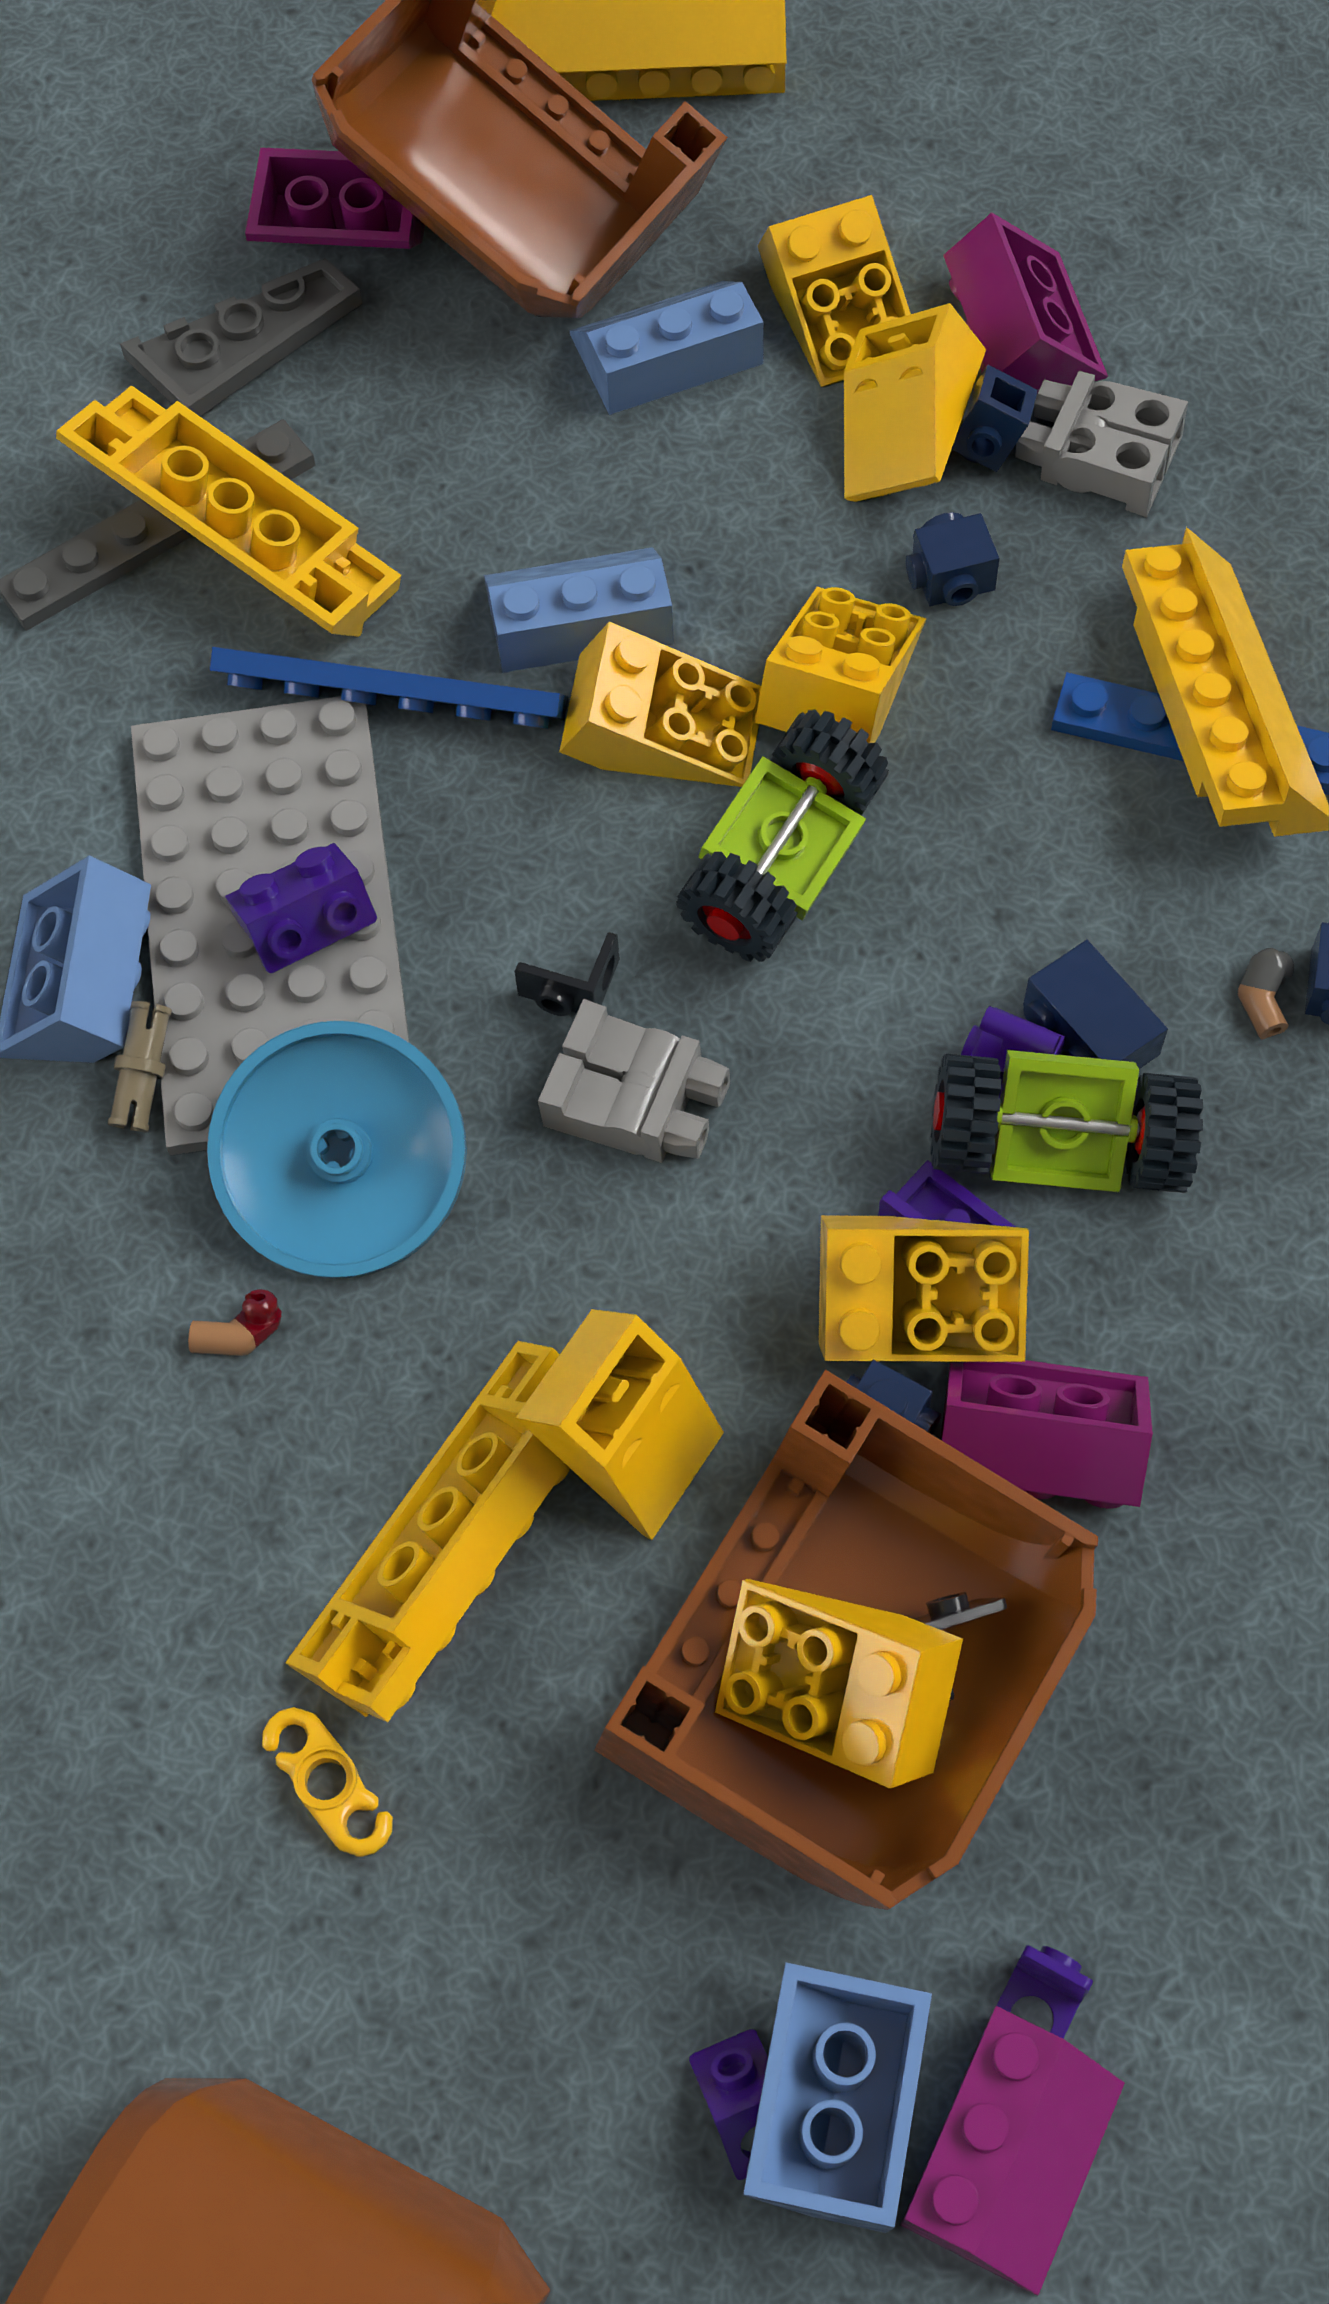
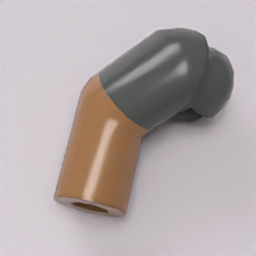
M1266 948L1252 956L1238 988V997L1261 1040L1280 1034L1289 1026L1274 996L1279 986L1286 982L1285 977L1293 976L1294 962L1288 953L1274 948Z

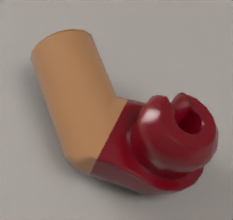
M264 1289L251 1291L245 1296L242 1311L229 1323L192 1321L188 1338L189 1351L191 1353L236 1356L250 1354L279 1327L282 1311L278 1307L276 1296Z

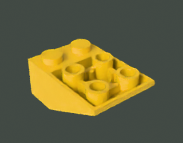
M872 195L771 225L758 244L771 289L821 387L844 380V370L859 329L911 314Z
M951 303L859 329L844 370V498L846 500L858 502L941 481L986 352V348Z
M816 587L766 659L755 723L787 732L800 713L803 712L806 715L808 710H817L821 716L824 711L834 713L835 721L839 723L843 717L851 721L850 728L855 732L862 728L869 734L866 741L868 743H875L881 733L926 618L913 615L908 609L897 604L885 603L879 605L855 598L853 593L842 588L830 587L824 589Z
M609 621L579 655L559 752L602 770L742 787L750 776L759 728V724L755 723L761 686Z
M821 1215L819 1347L824 1360L1025 1362L1029 1229L894 1216Z
M591 1309L516 1416L520 1423L635 1529L650 1540H653L724 1434L681 1358L636 1314Z
M745 1579L742 1580L715 1713L891 1789L934 1773L963 1638L901 1614Z

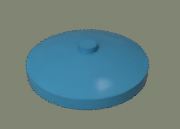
M326 1021L303 1025L288 1030L258 1047L240 1064L225 1084L212 1114L207 1145L208 1168L216 1198L223 1213L238 1234L251 1247L269 1260L290 1270L323 1278H350L372 1274L402 1262L424 1246L441 1228L457 1200L463 1183L467 1154L465 1127L457 1100L450 1086L434 1064L415 1046L403 1038L372 1025L350 1021Z

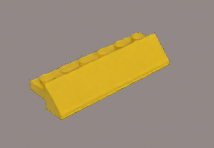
M496 0L491 14L493 18L590 101L785 93V65L787 64L785 0Z
M131 385L107 406H103L96 400L92 401L56 431V439L331 634L359 637L362 634L364 622L399 590L402 575L356 543L359 529L357 526L179 401L165 409Z
M1187 527L1182 544L1125 550L1122 569L1137 606L1133 626L1197 798L1208 796L1219 827L1268 822L1274 837L1329 831V804L1231 564Z
M522 1341L516 1342L285 1662L288 1666L364 1717L370 1714L389 1722L396 1710L403 1707L409 1701L415 1691L416 1682L436 1653L444 1649L452 1640L457 1623L476 1596L483 1593L489 1587L495 1576V1569L513 1543L529 1530L534 1520V1513L553 1486L560 1483L570 1471V1468L516 1419L520 1410L560 1355L554 1348Z

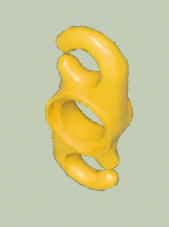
M296 1707L280 1710L268 1720L263 1730L262 1747L266 1751H275L278 1748L279 1736L284 1728L290 1725L303 1727L307 1734V1742L303 1749L295 1753L279 1752L275 1757L276 1765L289 1774L298 1797L340 1851L358 1857L376 1853L386 1845L392 1833V1815L388 1811L379 1812L375 1820V1829L371 1835L361 1839L352 1837L347 1828L349 1816L357 1810H376L379 1805L378 1797L365 1788L351 1758L314 1713ZM323 1763L338 1764L346 1772L344 1789L339 1795L329 1800H320L313 1797L309 1793L307 1785L311 1772Z

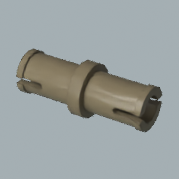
M131 1002L130 1008L132 1010L123 1055H117L114 1063V1069L119 1071L108 1125L124 1129V1126L127 1124L130 1104H133L134 1111L130 1130L139 1132L149 1131L148 1122L157 1079L164 1078L166 1065L160 1061L168 1020L172 1013L171 1008L156 1004L152 1013L150 1029H147L146 1022L150 1002Z

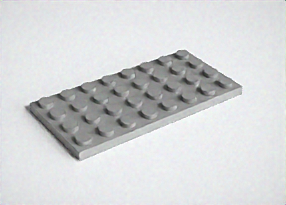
M341 696L131 726L143 877L145 882L151 884L147 910L151 915L148 936L154 1008L156 1004L172 1009L160 1061L166 1065L164 1078L160 1079L166 1148L169 1155L207 1150L212 1114L227 1081L240 1064L258 1047L288 1030L317 1022L350 1021L387 1030L410 1043L367 704L343 701ZM335 843L358 869L376 912V922L274 973H268L261 963L252 940L233 916L225 896L238 890L244 881L255 875L271 874L295 862L296 858L308 849L320 846L326 847Z

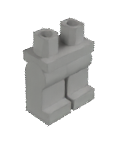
M1082 371L1078 372L1072 386L1044 379L1035 401L1034 417L1053 422L1054 425L1051 428L1030 421L1028 427L1016 443L1015 457L1041 466L1042 481L1054 485L1059 483L1064 488L1074 492L1085 493L1091 491L1126 503L1125 510L1147 517L1163 482L1164 474L1167 473L1182 439L1188 401L1115 382H1094L1095 375Z
M583 999L562 1045L564 1054H558L538 1099L543 1127L635 1155H644V1157L660 1163L663 1162L667 1152L699 1159L707 1141L709 1119L684 1112L689 1099L719 1108L730 1085L729 1068L701 1057L699 1040L683 1035L680 1039L664 1030L656 1028L646 1029L609 1016L606 1006Z

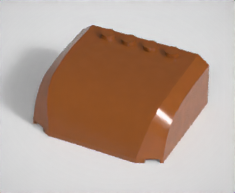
M385 0L313 74L312 84L332 146L528 313L537 317H583L617 284L695 198L728 137L684 101L652 136L647 149H645L493 18L491 14L496 0Z
M824 1370L788 1429L771 1463L650 1660L646 1666L641 1668L612 1715L594 1751L802 1880L848 1901L863 1906L889 1910L959 1864L1096 1616L1097 1589L1093 1588L1094 1550L1098 1546V1536L839 1377ZM742 1580H756L901 1614L912 1619L929 1614L926 1605L928 1601L951 1594L966 1592L968 1601L981 1598H1005L1007 1609L942 1629V1631L963 1638L952 1687L954 1700L949 1701L934 1773L890 1789L715 1713Z
M164 2078L144 2089L128 2104L99 2141L42 2236L5 2304H544L551 2290L505 2221L485 2208L247 2078Z

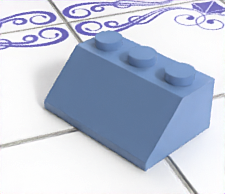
M720 281L570 330V336L609 415L763 364L764 322L743 282Z
M653 547L484 575L502 673L579 660L580 653L609 621L661 644H674L671 598L662 558Z
M89 855L23 895L0 1016V1058L94 1063L124 1048L130 1020L129 1015L133 991L140 980L142 971L141 964L138 962L142 937L150 923L151 915L147 907L151 884Z
M785 1963L743 2196L811 2217L887 2233L895 2228L932 1993Z

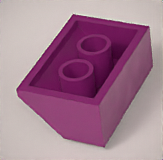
M260 147L245 230L247 241L411 249L422 243L425 224L341 152Z
M991 212L943 255L951 275L949 286L953 294L961 302L967 318L965 323L986 348L980 366L982 373L986 366L990 365L1037 389V393L1044 379L1072 386L1079 371L1095 375L1094 381L1103 380L1108 377L1058 251Z
M1025 1360V1362H950L940 1440L1036 1499H1048L1058 1495L1085 1499L1089 1504L1100 1508L1113 1509L1122 1505L1140 1507L1153 1435L1148 1377Z
M995 2006L900 2226L1038 2296L1125 2083L1065 2039Z

